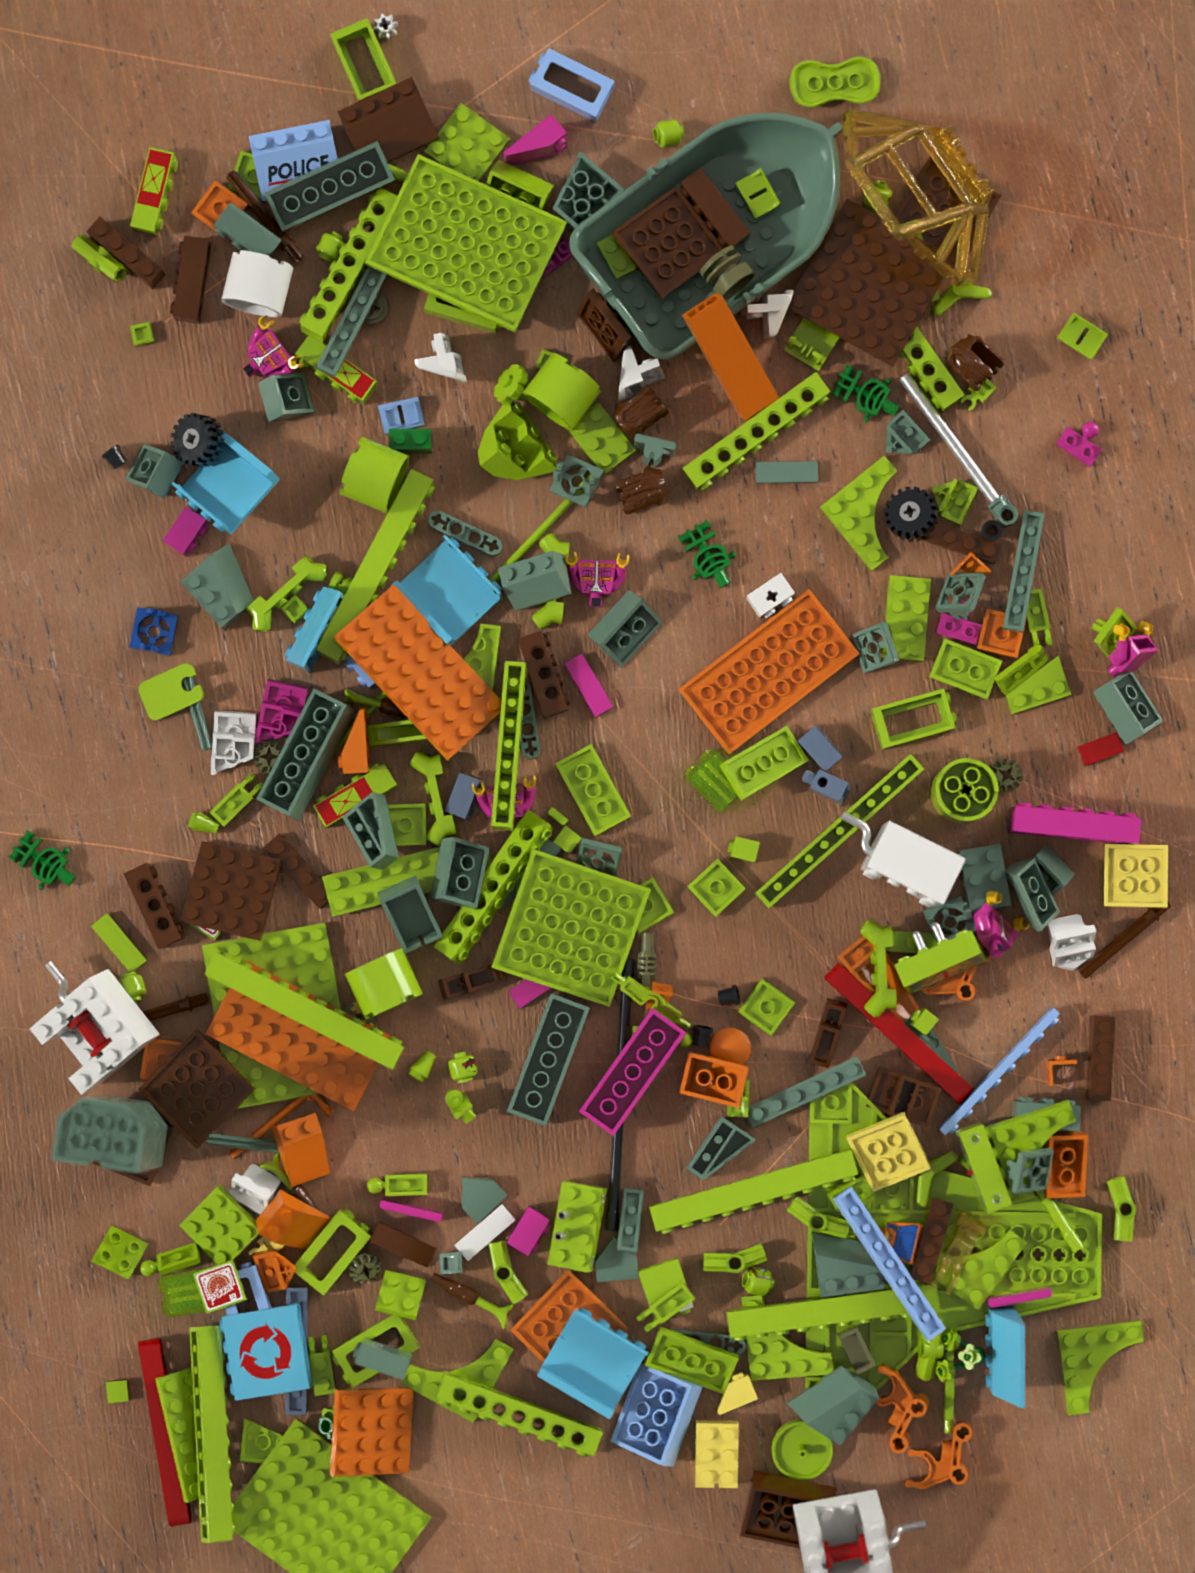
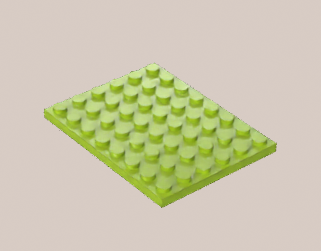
M418 154L365 261V265L516 333L567 226V221Z
M326 923L263 934L261 941L244 937L202 945L206 970L215 953L221 954L222 951H225L234 956L232 960L238 963L241 960H247L341 1009ZM207 976L215 1016L230 987ZM219 1042L221 1054L256 1088L237 1109L319 1094Z
M296 1417L234 1501L233 1513L231 1515L235 1533L290 1573H392L431 1520V1516L375 1475L331 1476L332 1443Z

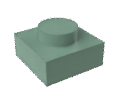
M462 1252L440 1253V1275L463 1273Z

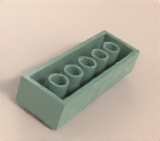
M377 140L267 190L264 194L281 230L284 231L394 181L395 178Z
M313 689L256 800L300 821L356 710Z
M552 993L550 994L507 1112L544 1126L547 1125L590 1007Z

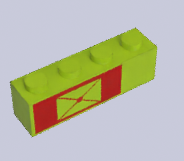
M149 147L130 227L135 232L157 236L158 231H161L163 228L164 220L161 218L163 211L166 212L168 208V199L166 198L168 191L171 192L173 187L172 174L176 172L178 167V160H176L173 152Z
M308 335L295 353L296 356H300L297 362L299 364L303 363V367L306 369L308 367L314 369V374L320 379L325 380L327 378L332 382L331 386L337 391L341 392L344 390L349 394L347 397L354 403L358 404V402L365 404L378 386L377 381L346 359L335 378L317 370L316 366L327 346Z
M377 763L369 769L370 772L366 775L358 774L351 779L352 783L345 786L342 784L333 790L334 794L329 797L323 795L315 800L317 804L313 805L325 828H329L343 819L342 816L370 793L374 792L384 795L398 787L386 764L381 765Z

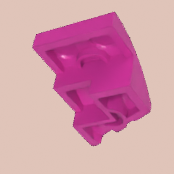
M267 679L254 743L290 735L305 706L308 687Z

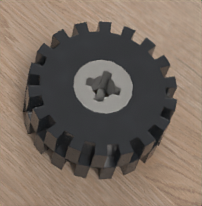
M190 413V415H183L184 419L180 418L178 420L179 425H174L173 427L176 430L175 433H171L174 441L170 443L171 446L175 447L172 450L173 454H176L177 460L182 461L181 463L198 467H206L208 464H213V458L218 459L220 456L217 454L218 451L222 452L223 447H220V445L224 443V438H221L224 432L219 429L221 427L220 423L216 422V419L202 414Z
M910 486L905 487L906 491L899 489L897 490L898 494L896 496L892 494L890 496L892 500H887L886 502L887 509H884L885 521L896 537L899 536L900 540L905 541L907 539L908 542H913V539H917V541H921L923 535L927 538L929 536L928 532L935 530L934 524L938 523L937 516H939L937 506L931 495H928L923 489L920 491L919 487H914V490H911Z

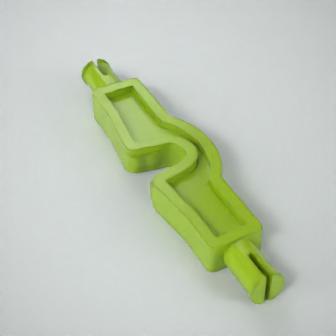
M616 971L611 976L612 980L620 984V990L639 1005H644L649 999H653L655 1002L651 1008L686 1031L690 1028L691 1023L682 1018V1012L667 1003L662 994L652 993V987H644L630 976L624 978Z
M945 1348L944 1359L951 1361L953 1365L954 1351L949 1352ZM954 1377L952 1380L946 1379L943 1392L944 1433H953Z

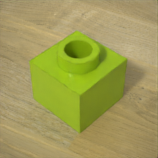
M925 1008L917 1009L910 1018L912 1020L910 1025L926 1036L939 1019Z

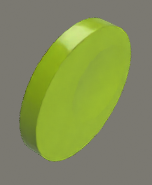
M802 1419L792 1420L781 1426L772 1441L773 1461L776 1467L789 1478L798 1480L815 1478L827 1469L832 1460V1441L808 1426Z

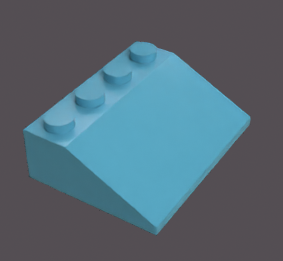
M323 587L321 591L318 590L313 598V601H315L312 609L308 608L304 616L306 621L303 627L299 626L294 638H296L294 645H290L285 653L288 663L308 673L311 672L319 656L316 649L344 597L342 592Z
M1014 1306L989 1307V1314L985 1315L986 1327H989V1334L985 1336L986 1347H989V1355L985 1357L986 1367L989 1368V1375H986V1388L990 1389L992 1395L1020 1408H1025V1324Z

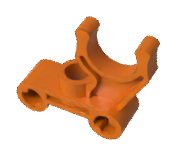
M980 944L982 950H988L983 944ZM988 950V952H989V957H988V958L986 957L987 961H985V962H983V963H981V964H986V963L990 962V960L992 959V956L990 955V951H989V950ZM978 965L920 991L926 995L957 994L961 1001H970L975 996V988L970 982ZM964 986L969 987V991L972 993L967 998L962 997V992L960 991Z
M881 1363L878 1367V1372L887 1375L891 1379L893 1391L886 1396L878 1395L879 1399L875 1404L880 1407L891 1404L895 1405V1410L888 1423L896 1426L890 1438L889 1446L893 1452L903 1453L908 1448L911 1440L910 1434L906 1429L913 1416H924L929 1407V1399L922 1393L914 1395L897 1370ZM920 1402L923 1406L917 1408L914 1404ZM897 1438H901L903 1440L902 1444L897 1443Z
M962 1420L954 1425L952 1442H942V1452L939 1460L935 1459L934 1455L927 1449L909 1448L908 1456H919L927 1461L929 1473L924 1479L918 1481L907 1478L905 1486L907 1488L914 1487L923 1490L949 1479L954 1484H964L968 1479V1469L964 1464L960 1463L962 1442H967L972 1437L970 1423ZM962 1426L969 1430L964 1436H960L957 1433V1430H961ZM961 1469L964 1476L956 1478V1474H953L954 1470Z

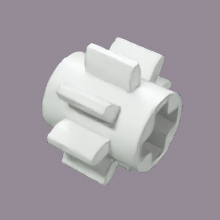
M381 13L379 20L374 19L377 26L373 27V31L375 33L379 32V39L385 37L389 41L392 34L397 35V31L394 28L398 27V22H392V15L387 17ZM384 24H387V26H388V29H387V30H384V28H383V25H384Z

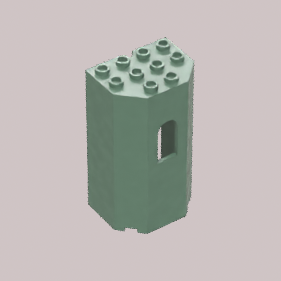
M116 1096L85 1097L58 1116L51 1160L87 1166L93 1160H97L101 1163V1168L137 1173L160 1168L163 1164L168 1124L150 1101Z

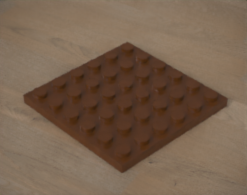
M846 199L796 286L788 310L887 365L894 367L955 258L853 201Z

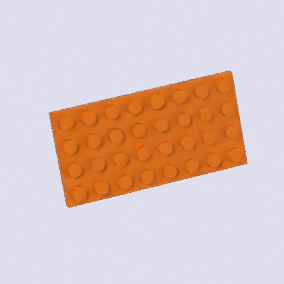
M394 584L333 637L447 761L501 712L502 700L450 644L447 645L429 626L427 619Z
M808 589L680 687L678 691L726 753L730 755L860 653L811 590Z
M244 960L245 962L253 965L251 968L252 970L259 972L261 969L271 974V980L277 982L279 979L283 980L277 977L276 975L254 965L253 963ZM285 981L286 983L290 984L289 989L295 992L297 989H300L299 987ZM229 988L205 1033L352 1111H355L379 1065L378 1062L232 988ZM308 993L309 995L307 998L315 1001V999L318 998ZM329 1003L326 1006L331 1010H334L335 1006ZM348 1013L345 1015V1017L351 1020L354 1018V1016ZM366 1022L364 1024V1027L370 1030L373 1027ZM385 1032L382 1035L388 1039L391 1038V1035Z

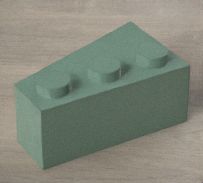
M372 792L342 816L370 867L384 870L398 859L399 856L385 795Z
M720 1115L687 1164L686 1169L704 1181L747 1146L755 1142L756 1139Z

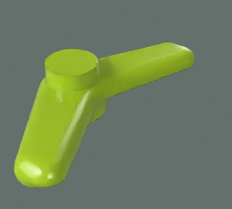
M955 283L936 303L932 311L936 317H939L956 301L962 298L989 299L992 294L989 288Z
M948 1152L930 1161L931 1169L918 1174L917 1204L922 1207L927 1206L934 1176L958 1160L957 1154Z

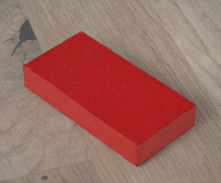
M1117 732L1077 747L1084 766L1124 752Z

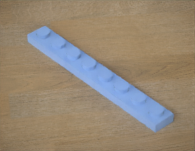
M1050 1008L937 1129L943 1135L947 1133L951 1135L959 1127L957 1123L960 1119L963 1118L965 1120L973 1112L971 1108L975 1103L980 1104L987 1097L986 1092L990 1088L994 1089L1002 1081L1000 1077L1005 1072L1008 1074L1016 1066L1014 1062L1019 1057L1022 1059L1030 1051L1028 1047L1033 1042L1038 1043L1043 1038L1044 1034L1042 1032L1047 1027L1052 1028L1058 1022L1057 1016L1060 1013L1055 1008Z
M848 1187L834 1197L833 1201L925 1339L930 1341L946 1329L853 1188Z

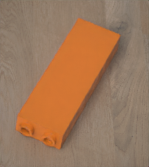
M717 292L682 315L737 414L746 421L753 418L759 411L779 399L721 295Z

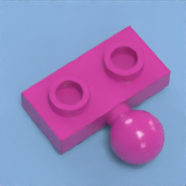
M1091 421L1085 423L1082 427V436L1067 427L1056 445L1088 467H1091L1102 450L1089 441V438H1093L1098 434V425Z
M942 613L936 633L976 645L982 625L967 621L962 617L961 620Z

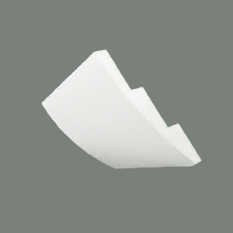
M215 710L211 775L253 759L257 713Z

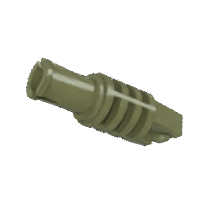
M642 933L641 951L638 953L636 979H640L641 985L644 987H650V980H655L657 957L656 952H654L655 933Z

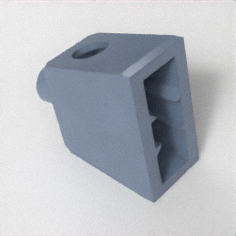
M806 770L802 777L803 782L811 785L810 789L812 792L840 806H843L851 790L848 782L822 770H818L817 774ZM822 782H827L825 787L820 786Z

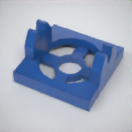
M137 607L129 648L171 656L179 615L151 608ZM154 616L153 623L148 627L140 626L146 618ZM160 618L167 622L169 631L162 630V627L159 625ZM152 626H157L160 629V634L156 638H152L149 635V629ZM139 632L146 633L149 638L148 645L141 641ZM161 637L168 638L164 644L158 647L155 646L156 640Z

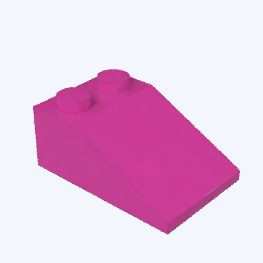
M550 114L503 152L504 162L513 166L552 157L554 154L559 155L567 147V132Z

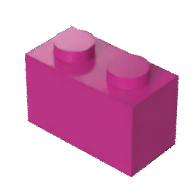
M185 506L163 541L186 557L188 553L192 554L196 549L198 538L200 536L203 537L208 531L209 527L207 525L209 522Z
M529 1205L509 1237L507 1244L529 1256L530 1252L535 1253L540 1245V1242H538L541 1234L546 1235L551 1227V1224L548 1223L550 1218Z

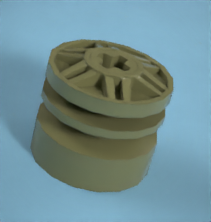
M732 245L713 255L700 270V275L703 278H707V284L717 282L713 287V291L721 295L724 300L736 295L755 276V272L747 262L738 265L742 256L739 253L736 254L737 250Z

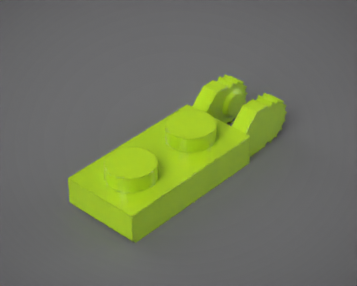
M1042 588L1031 590L1026 618L1033 646L1040 644L1037 632L1043 630L1045 643L1047 646H1051L1052 639L1049 630L1051 627Z
M1037 644L1028 650V653L994 677L1004 695L1010 693L1048 662V656L1045 653L1043 654L1044 649L1042 645Z
M253 773L241 784L238 783L209 812L223 827H226L262 789L264 785L262 782L258 783L250 793L245 789L256 777Z
M682 1281L649 1305V1308L636 1318L638 1321H641L652 1312L657 1319L649 1322L644 1327L646 1332H648L695 1300V1297Z
M321 1335L322 1352H316L314 1337H308L315 1396L334 1394L336 1385L327 1336Z

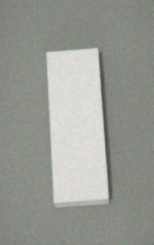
M501 1204L454 1246L469 1261L516 1219Z

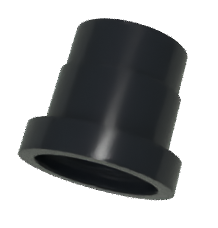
M119 444L102 455V458L106 459L114 470L127 461L120 451L121 447Z
M996 520L986 521L981 529L983 537L989 541L997 540L1003 531L1001 524ZM993 527L996 530V535L993 537L988 536L986 528Z
M732 985L731 988L718 990L721 1006L740 1005L737 985Z
M693 1025V1045L707 1048L710 1035L713 1034V1028L704 1025Z

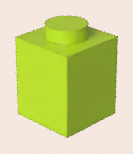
M735 836L734 841L730 840L727 852L731 853V858L755 863L760 842Z

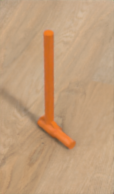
M321 1094L294 1098L251 1134L249 1138L260 1139L271 1127H274L306 1099L308 1101H315L327 1117L334 1111ZM235 1148L229 1154L233 1159H236L246 1149Z

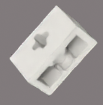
M780 573L747 595L746 599L759 618L763 616L768 618L776 612V607L779 605L784 607L792 602L795 592L782 573ZM768 593L771 595L776 594L775 602L767 600Z

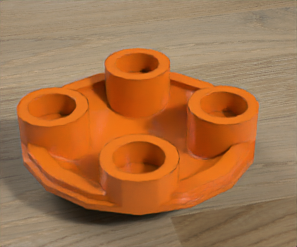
M724 1028L718 1031L710 1042V1054L712 1057L743 1065L751 1053V1043L747 1035L736 1028Z

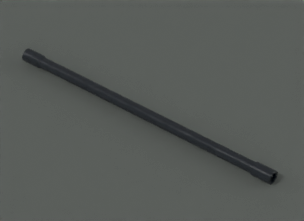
M626 959L621 976L627 978V976L634 978L635 959ZM621 991L617 1056L629 1041L631 997ZM624 1122L615 1135L612 1136L606 1231H618V1203Z

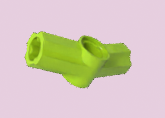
M83 233L74 239L71 247L84 257L99 273L103 272L116 283L125 279L128 269L114 259L102 246H97Z
M1115 1177L1106 1181L1115 1211L1113 1239L1132 1241L1136 1206L1132 1201L1125 1177ZM1124 1203H1128L1130 1206L1127 1214H1122L1120 1211Z
M798 1196L793 1199L786 1210L811 1228L812 1231L845 1239L847 1237L850 1225L846 1219L822 1214ZM816 1216L823 1219L820 1227L812 1226V1219Z
M507 1240L489 1243L494 1277L500 1283L512 1303L515 1304L529 1293L513 1271ZM500 1268H507L510 1275L507 1278H501L498 1275Z
M761 1243L733 1253H704L703 1271L739 1273L746 1268L767 1261V1257ZM734 1257L741 1260V1264L737 1268H732L729 1265V1261Z
M941 1333L930 1341H927L922 1334V1339L918 1341L917 1353L919 1357L914 1374L923 1381H930L934 1377L935 1364L938 1359L943 1357L944 1345L941 1340Z

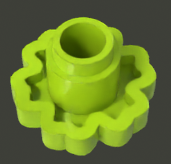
M512 364L509 370L505 369L498 378V384L494 387V396L498 402L503 405H510L513 400H527L522 394L529 385L527 383L528 373L525 371V368L519 364Z

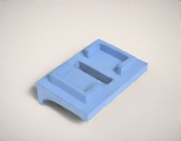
M418 396L378 405L385 434L389 433V429H409L425 425ZM398 405L402 407L405 424H401Z

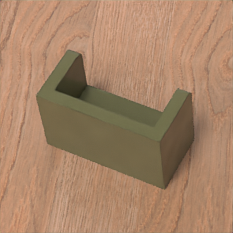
M856 1325L836 1333L857 1375L876 1366Z

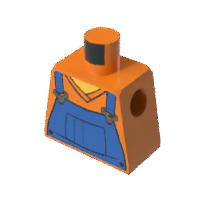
M887 1222L885 1229L879 1228L899 1259L908 1264H914L924 1224Z

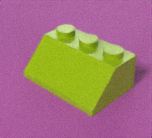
M498 160L490 170L486 185L543 211L549 202L554 187L553 184L501 160Z

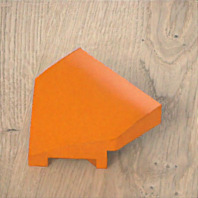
M275 1250L256 1252L253 1255L266 1294L285 1290L297 1267Z

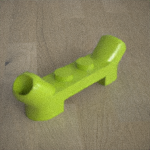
M547 534L540 540L539 546L545 553L555 551L563 554L564 557L567 553L569 558L570 542H560L554 534ZM556 599L547 602L546 605L532 615V620L542 630L552 623L562 624L564 603L556 602Z
M308 555L300 559L291 567L296 573L293 578L267 601L259 596L247 607L246 611L253 617L252 628L255 631L268 632L271 629L272 611L276 607L278 609L283 607L287 603L286 598L291 594L296 595L303 588L302 584L305 581L324 582L327 579L326 564L314 563Z
M418 751L410 761V765L427 776L428 782L424 783L427 795L431 794L432 798L429 808L431 815L435 814L436 821L427 833L426 839L437 846H441L443 838L457 835L453 815L445 816L436 778L437 776L444 775L440 754L428 756L424 752Z
M871 919L862 925L860 934L873 944L874 952H871L870 957L871 964L875 966V973H872V984L876 985V993L864 1005V1008L874 1018H879L885 1010L896 1009L897 1007L896 989L888 988L885 953V947H893V932L891 926H879Z

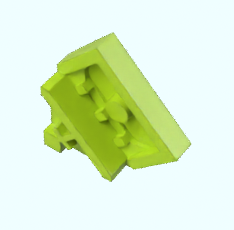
M953 479V481L940 486L931 487L942 518L961 526L979 488L962 480L957 481V479Z
M863 1172L855 1176L856 1179L844 1182L826 1192L835 1210L842 1216L843 1214L833 1201V1198L848 1187L853 1188L869 1212L871 1203L874 1201V1192Z

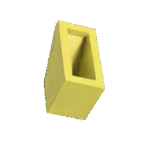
M738 1372L731 1376L732 1379L729 1380L717 1407L719 1415L758 1399L748 1373Z

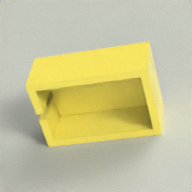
M696 1420L695 1487L715 1488V1484H718L719 1488H738V1420Z

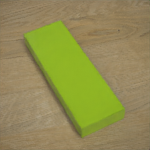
M106 913L91 926L129 972H135L148 961L109 913Z

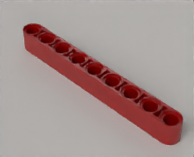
M837 963L824 976V979L959 1105L974 1090L890 1010H885L879 1018H874L865 1010L864 1005L873 994L841 964Z
M160 1337L142 1340L138 1342L168 1524L170 1527L191 1524L190 1504L184 1502L155 1378L167 1375L162 1341Z

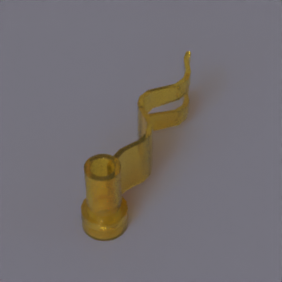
M964 1210L956 1218L955 1225L958 1226L955 1238L944 1254L939 1272L931 1284L935 1288L946 1274L951 1262H953L952 1277L945 1293L950 1296L958 1282L961 1268L970 1256L978 1235L983 1237L988 1228L987 1225L970 1217V1214Z

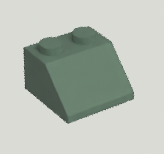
M304 373L272 375L258 383L268 422L286 421L315 412Z
M143 444L125 480L153 495L165 499L171 490V483L174 482L176 476L180 473L183 463L165 451Z
M1047 844L1030 857H1035L1052 896L1062 889L1075 875Z

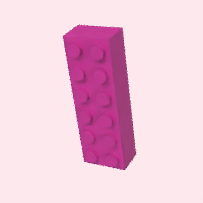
M1019 803L1010 808L1008 833L1130 845L1138 844L1140 840L1141 818H1136V814L1123 813L1120 816H1115V812L1102 811L1099 814H1094L1092 809H1081L1078 812H1073L1072 807H1061L1053 810L1051 805H1040L1037 808H1033L1031 803Z
M651 1008L579 1112L614 1136L687 1032Z

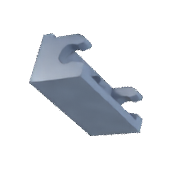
M817 725L798 740L824 772L844 756Z
M459 773L445 812L470 821L478 802L476 794L472 789V783H474L475 788H480V780Z

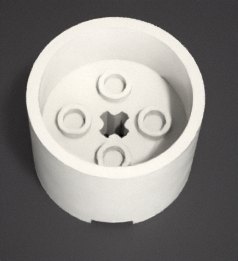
M240 250V254H237V252L233 251L221 298L222 303L253 315H268L269 318L282 317L293 266L285 261H281L279 264L277 260L269 258L265 254Z

